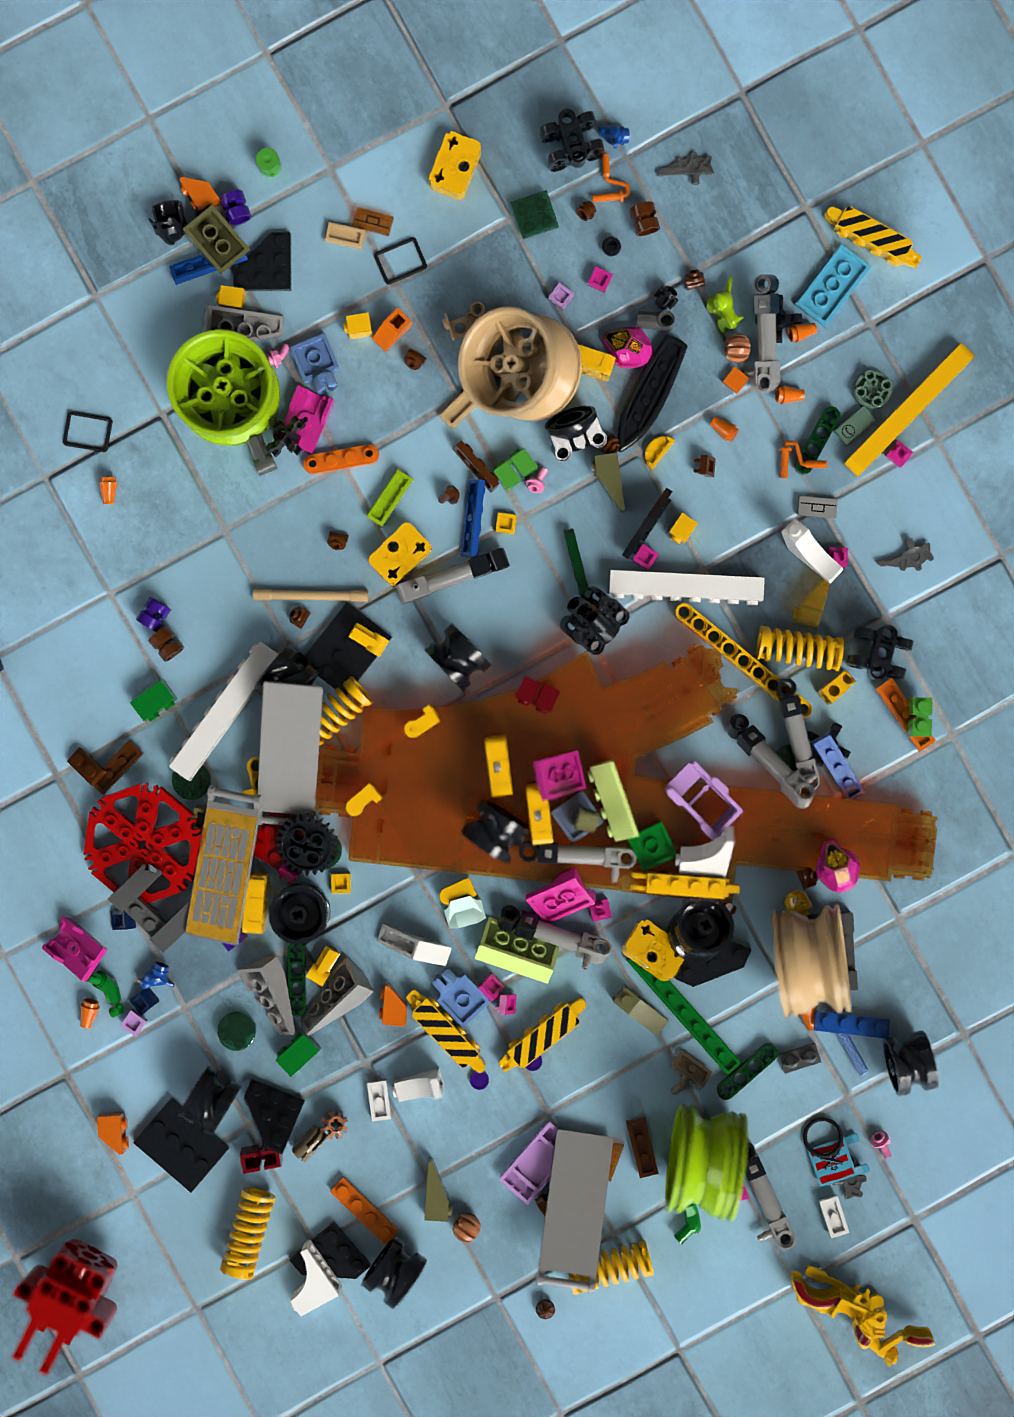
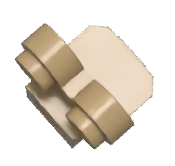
M476 301L471 304L470 312L466 313V316L450 322L447 314L444 313L443 325L445 330H449L452 341L465 337L470 327L485 314V306L483 303ZM480 308L481 313L476 314L474 310ZM457 323H463L466 326L464 333L459 334L455 331Z

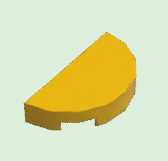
M669 436L654 438L648 444L645 450V461L651 470L654 469L675 442V439Z

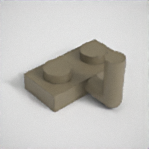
M680 1050L670 1067L681 1074L682 1078L677 1085L671 1088V1092L677 1094L684 1090L689 1081L700 1089L704 1088L712 1071L683 1050Z

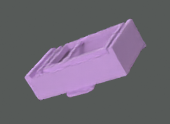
M690 760L664 786L667 795L678 806H682L701 825V829L712 840L718 838L725 830V827L729 826L743 812L728 795V788L718 778H711L693 760ZM701 777L707 785H704L702 790L687 804L681 796ZM709 787L730 806L711 827L690 807L705 791H708Z

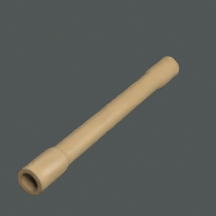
M253 589V600L369 602V591Z

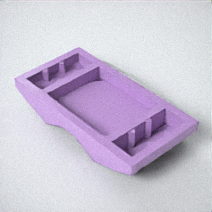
M550 1121L533 1137L525 1149L511 1162L499 1178V1181L527 1206L550 1181L556 1132L558 1130Z

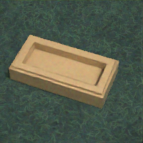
M328 222L324 240L328 243L362 250L366 230Z
M463 391L439 417L453 430L476 405L471 402L465 391Z

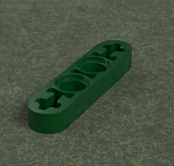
M828 407L822 412L801 451L803 461L807 457L817 460L840 418V412L836 407ZM832 411L834 412L833 416L836 418H832L827 425L825 424L826 420L828 419V415L826 413H830ZM820 427L825 428L827 431L826 437H819L817 429ZM810 444H815L818 447L816 454L808 452ZM797 459L795 462V470L800 475H806L813 469L805 468L801 470L799 460Z
M571 528L564 530V536L579 595L581 598H585L584 595L588 589V584L574 529Z
M290 944L287 950L288 994L292 1015L298 1017L303 1015L307 1008L306 948L304 944ZM295 945L302 949L298 953V958L302 957V961H291V958H295V952L291 950ZM294 964H300L302 966V972L300 974H294L292 972V966ZM294 983L302 985L303 990L301 993L293 992L292 985ZM292 996H303V999H299V1006L303 1007L299 1012H296V1009L292 1007L296 1005V999L292 1000Z
M765 1043L736 1070L717 1085L716 1091L719 1097L723 1100H729L777 1058L778 1050L773 1044ZM766 1048L769 1050L773 1049V1055L771 1057L769 1055L764 1057L763 1059L766 1062L763 1064L762 1060L757 1056L760 1054L763 1057L766 1054L764 1051ZM752 1060L759 1061L760 1066L757 1070L749 1068V1063ZM737 1073L745 1075V1080L742 1083L735 1081ZM731 1079L733 1084L737 1086V1088L734 1089V1087L731 1086L729 1088L730 1093L728 1095L725 1093L721 1094V1088L723 1086L725 1088H728L731 1085L728 1081Z

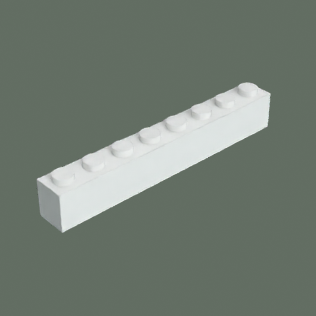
M610 570L608 595H613V598L624 599V595L632 596V599L643 600V596L651 597V600L661 601L662 597L670 598V601L677 602L681 601L682 598H687L689 602H701V599H707L708 603H720V600H727V604H739V601H747L746 605H758V602H762L764 597V578Z
M259 642L258 645L255 643L252 646L248 659L241 661L237 674L231 675L226 683L228 685L224 691L221 690L215 698L217 700L213 707L209 706L206 709L203 721L196 723L192 729L194 732L190 738L187 737L183 741L179 754L175 753L170 759L171 765L169 767L188 781L192 780L255 693L254 687L257 681L279 655L262 642Z

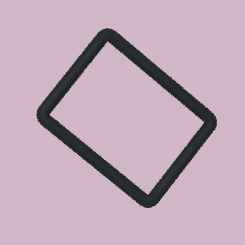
M414 237L374 254V258L387 285L427 268V263ZM413 241L423 267L388 281L378 256Z
M70 411L67 415L63 444L69 447L106 452L108 450L113 420L108 417ZM71 415L109 421L104 448L68 443L67 437Z

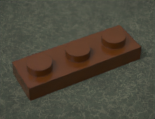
M462 440L457 443L453 451L478 479L485 480V487L490 493L496 490L499 485L497 476L493 472H489L484 461L473 454L470 445L464 444Z
M129 740L103 767L106 773L94 787L102 795H105L138 761L144 752Z
M645 1117L626 1120L640 1178L659 1174Z

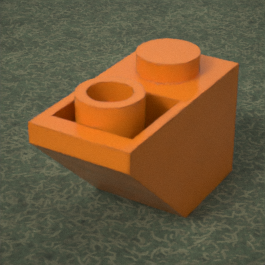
M185 177L179 178L182 184L180 189L185 197L189 195L193 200L190 204L195 212L200 211L203 213L211 205L215 208L221 205L219 197L209 182Z
M397 307L384 320L372 340L386 353L412 327V321Z
M386 984L385 988L381 989V1000H384L383 1008L380 1007L379 1019H382V1025L406 1026L408 1004L391 984Z
M124 1112L101 1113L97 1117L98 1137L117 1154H123L129 1148L128 1136L126 1137L125 1129L128 1128L127 1117H124Z

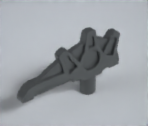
M696 151L691 152V157L685 159L678 157L676 163L667 168L660 169L657 175L692 176V185H699L700 175L714 174L711 166L712 157L707 155L704 159L699 157Z
M913 538L905 540L908 548L905 552L876 563L881 567H900L901 571H905L907 567H914L916 571L922 570L921 564L926 560L932 561L934 557L930 552V542L920 547H915Z
M851 1156L854 1167L859 1166L860 1163L858 1161H854L853 1157ZM860 1174L835 1182L833 1185L844 1186L845 1200L853 1196L862 1197L863 1192L860 1191L861 1184L866 1182L867 1178Z

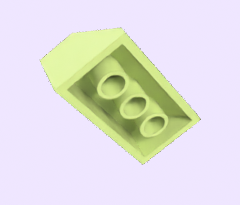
M610 758L590 765V771H587L590 782L595 781L597 789L594 790L597 801L601 800L603 804L600 810L603 819H608L610 826L606 828L610 838L614 837L615 841L639 836L613 760Z
M488 917L475 959L548 984L560 947L534 937L531 941L514 934L515 929L510 932L503 931L497 924L498 919Z

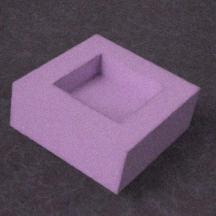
M559 282L548 297V300L564 310L575 293Z
M132 1009L120 1026L136 1037L148 1019Z

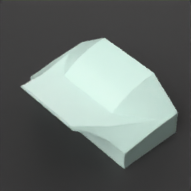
M471 896L456 899L450 901L448 908L444 909L449 929L465 927L486 919L481 898L476 900Z

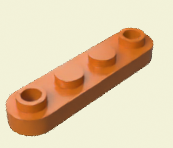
M368 444L312 454L304 459L303 466L312 475L366 466L378 461L379 451L374 445ZM372 451L373 455L371 457H367L366 452ZM311 461L316 462L315 467H310L309 464Z

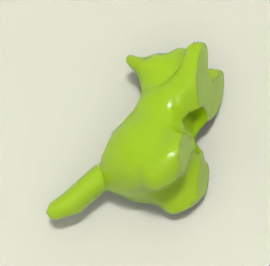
M731 276L726 281L725 290L715 293L713 297H709L706 303L709 313H716L718 315V327L723 334L727 332V327L735 329L740 320L744 318L743 316L736 315L733 309V297L731 294L733 277Z

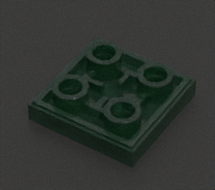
M547 190L510 202L523 240L559 228Z

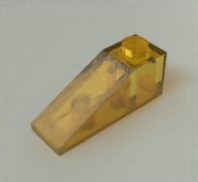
M822 578L798 604V607H794L792 613L793 623L813 629L819 628L831 583Z

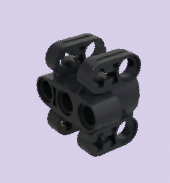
M563 109L558 116V125L556 122H550L540 127L542 144L553 141L559 142L561 139L564 147L563 150H557L548 155V164L551 172L563 170L567 165L580 168L585 164L586 158L587 161H594L603 157L605 149L602 139L585 142L582 133L596 127L593 111L584 112L576 117L573 110ZM568 117L572 121L570 123H564L562 119ZM573 135L577 140L571 142L567 138Z
M591 586L586 590L585 598L576 596L569 601L567 609L571 615L561 619L560 628L567 636L584 647L588 652L593 655H599L603 652L605 645L616 637L620 626L625 625L629 621L630 614L616 599L606 595L596 586ZM594 593L600 598L598 601L592 596ZM622 611V619L616 620L617 614ZM570 622V624H571L573 627H575V629H573V630L570 629V628L568 627V623ZM598 641V647L591 650L592 644Z
M892 625L880 627L877 633L876 630L857 627L854 637L868 640L867 642L873 641L869 658L849 655L846 665L857 669H867V675L872 680H880L886 676L894 679H904L906 668L892 665V657L895 648L907 652L911 651L914 641L897 637V630ZM884 629L890 631V638L883 635ZM880 647L884 648L886 651V655L884 658H881L878 655V649ZM873 672H881V674L877 677Z

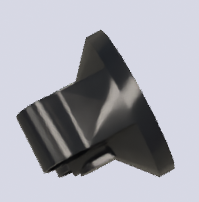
M578 406L564 410L554 415L545 423L546 433L552 443L551 451L559 462L569 460L571 452L582 450L591 444L599 448L607 442V436L602 430L597 412L592 406ZM595 434H601L598 439L593 440ZM560 448H565L562 454H557Z

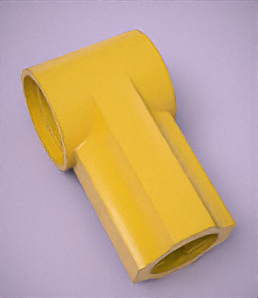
M358 623L355 624L348 636L378 657L381 656L389 643V640L376 632H371Z
M326 945L306 977L323 986L331 973L330 970L341 953Z

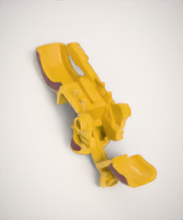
M811 1264L805 1268L806 1276L821 1283L827 1282L833 1285L832 1287L815 1289L804 1281L799 1271L790 1272L791 1284L797 1296L796 1300L800 1304L808 1305L819 1313H827L832 1318L838 1312L847 1314L852 1319L855 1338L860 1348L867 1349L869 1347L883 1358L888 1367L897 1362L899 1353L895 1345L902 1340L917 1347L935 1345V1340L929 1327H916L912 1325L906 1326L903 1330L900 1329L881 1341L879 1338H885V1322L887 1321V1313L882 1308L884 1306V1299L877 1293L869 1297V1288H866L864 1293H860L858 1291L860 1284H856L852 1289L840 1280L827 1275L826 1271Z

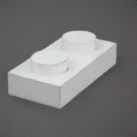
M387 1079L367 1082L372 1122L391 1119Z
M835 1194L819 1199L818 1201L830 1238L850 1233L838 1195Z

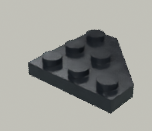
M271 232L247 256L248 260L241 262L233 270V287L244 288L245 291H292L291 232Z
M667 487L665 488L624 550L622 556L628 559L632 553L636 555L642 546L639 544L640 540L643 542L646 540L671 502L669 496L673 491Z
M731 940L727 947L709 961L694 963L684 960L675 979L695 987L744 968L751 949Z
M251 1079L243 1099L249 1108L264 1148L283 1155L305 1100Z
M332 1221L311 1240L337 1278L357 1279L371 1267L370 1262L335 1221ZM301 1248L289 1261L301 1275H307L306 1264L300 1253Z

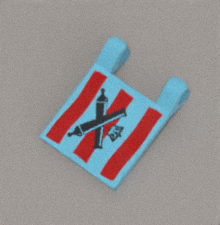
M856 1133L843 1137L841 1149L829 1158H820L808 1151L820 1187L870 1171L867 1163L854 1167L847 1145L859 1141ZM839 1139L812 1147V1149L820 1154H828L838 1146Z

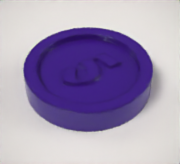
M541 1055L525 1068L529 1071L538 1070L542 1066Z
M474 1071L471 1074L470 1084L474 1089L482 1090L488 1086L489 1076L485 1071L482 1073Z

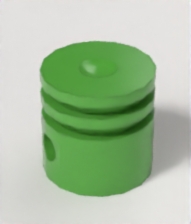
M263 148L257 153L256 162L260 172L266 177L277 176L281 171V162L277 152L271 148Z

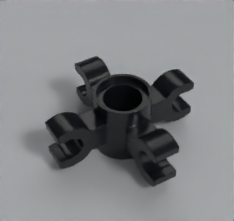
M779 295V313H776V315H782L784 320L781 323H776V343H782V328L787 323H802L801 313L786 314L783 310V295ZM755 314V322H756V324H757V314Z
M295 415L291 418L290 424L285 427L281 420L277 421L273 417L269 424L274 429V441L265 447L266 451L269 454L273 453L277 457L281 453V449L287 446L291 453L294 452L298 456L303 450L297 444V432L302 430L306 423L303 419L299 420Z
M835 722L832 724L829 733L838 746L836 737L842 725ZM811 731L807 732L810 741L820 737ZM838 746L845 759H848L851 751ZM818 753L815 763L817 766L822 767L824 761Z

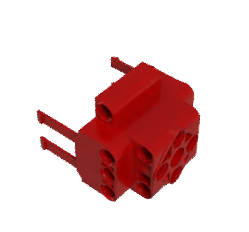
M71 1239L68 1242H64L61 1250L52 1259L48 1268L43 1265L34 1266L16 1286L12 1296L28 1303L25 1311L29 1313L30 1321L11 1358L21 1362L36 1330L44 1332L47 1327L57 1332L38 1372L47 1376L63 1344L70 1345L73 1337H77L81 1331L100 1339L117 1312L115 1302L104 1297L118 1266L116 1259L78 1239Z

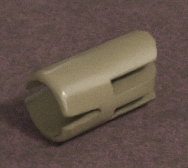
M313 1125L292 1148L293 1154L298 1159L302 1157L301 1161L306 1162L327 1139V1134L325 1132L322 1133L321 1129Z

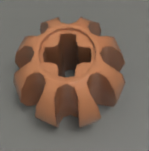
M732 334L729 336L724 345L726 358L735 363L746 360L750 354L749 339L742 334Z
M332 1110L326 1112L328 1118L322 1117L320 1121L324 1123V1127L320 1128L322 1133L327 1131L326 1137L332 1139L334 1134L336 1139L343 1137L341 1131L346 1133L348 1127L344 1126V1123L348 1122L347 1117L342 1119V1112L338 1110L335 1116ZM332 1122L338 1123V1127H331L330 1124Z
M463 1213L455 1220L452 1230L454 1236L459 1241L470 1243L479 1234L481 1224L475 1215Z

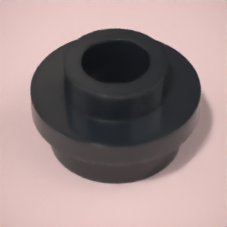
M608 237L602 243V250L607 256H616L621 250V243L615 237ZM610 244L614 245V246H615V249H614V250L608 249V245H610Z

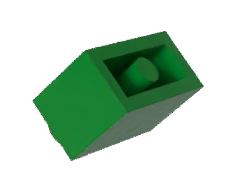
M160 680L131 701L130 704L143 721L152 722L160 716L158 713L165 709L167 711L171 709L178 698L164 680Z
M299 1032L291 1039L293 1043L288 1048L284 1046L277 1052L279 1056L275 1061L290 1077L300 1070L321 1049L310 1035H306L305 1032L302 1035Z

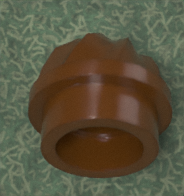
M590 201L581 202L579 208H577V214L583 221L591 220L597 211L596 206Z
M543 1299L537 1303L536 1313L542 1319H549L555 1313V1306L552 1301Z

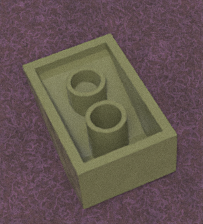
M213 205L183 228L185 237L220 274L250 251L249 247Z

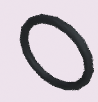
M820 1117L807 1124L803 1133V1141L807 1150L812 1155L820 1158H829L841 1149L843 1132L834 1120ZM826 1121L831 1123L839 1133L838 1146L828 1154L815 1152L807 1141L809 1128L817 1122Z

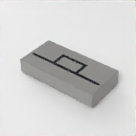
M799 496L797 516L836 519L838 499Z

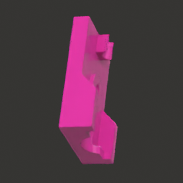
M297 385L283 424L287 427L290 424L291 418L295 415L299 420L307 417L306 426L297 432V444L303 451L314 454L334 405V400Z
M578 750L534 762L537 776L535 779L537 780V785H539L542 801L586 789Z
M574 868L560 874L553 883L526 894L525 900L544 922L551 923L595 904L596 893L594 890L591 891V889L585 888L578 870Z
M62 916L59 934L55 938L50 939L47 944H44L42 949L53 959L67 967L81 981L86 982L108 949L72 918Z

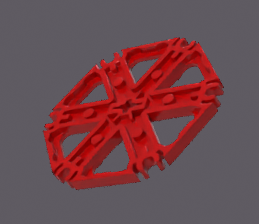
M140 783L106 795L97 801L101 806V810L93 807L89 812L83 855L91 853L84 858L85 861L88 859L93 860L94 864L88 867V869L93 870L97 868L91 874L112 892L119 886L106 876V867L130 859L128 878L144 863L147 864L145 870L150 871V864L155 869H162L164 871L162 875L170 881V887L155 893H149L146 889L140 897L148 904L183 892L188 887L184 879H188L190 882L194 880L202 833L199 835L195 834L202 829L201 827L193 828L192 824L198 821V818L189 820V817H194L195 814L165 788L154 785L153 791H150L148 789L149 783L144 785ZM131 795L137 797L138 806L135 823L114 806L115 801ZM164 801L179 814L180 819L177 822L156 829L159 802ZM102 823L122 841L97 849L94 846L96 825ZM145 840L146 847L141 848L139 841ZM183 840L189 841L191 850L188 865L184 866L163 847Z

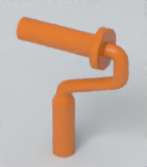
M604 154L602 157V174L605 181L625 187V193H623V189H620V192L594 194L593 202L620 200V203H623V198H627L630 195V186L626 182L609 178V154Z
M786 441L783 447H779V451H781L780 478L788 477L789 451H792V448H788V445L795 446L801 466L806 468H827V460L803 461L799 444L796 441Z

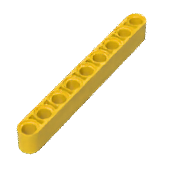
M963 343L959 344L845 461L844 465L858 477L976 355Z
M682 603L675 608L674 616L680 623L779 703L778 698L782 696L778 694L776 689L772 691L768 688L770 680L776 682L779 679L775 674L689 604ZM682 607L688 610V616L685 618L681 617L678 613ZM697 619L703 622L701 630L695 629L693 622ZM710 632H715L718 635L716 642L709 640L708 634ZM725 644L732 646L733 651L731 654L724 652L723 646ZM740 656L747 658L746 666H741L738 663ZM755 668H759L762 671V676L759 679L753 675ZM786 683L781 685V691L787 692L791 688ZM798 694L800 703L805 705L807 709L803 718L809 717L812 713V706Z

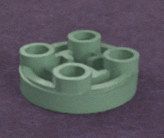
M868 370L856 379L853 385V396L860 406H865L866 409H878L889 401L893 384L882 372Z

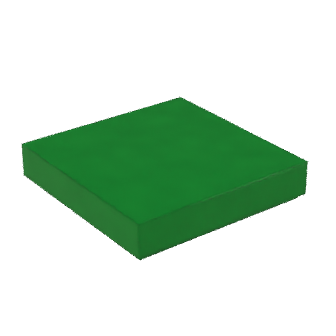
M662 820L637 831L639 836L628 839L643 872L676 857L677 852Z

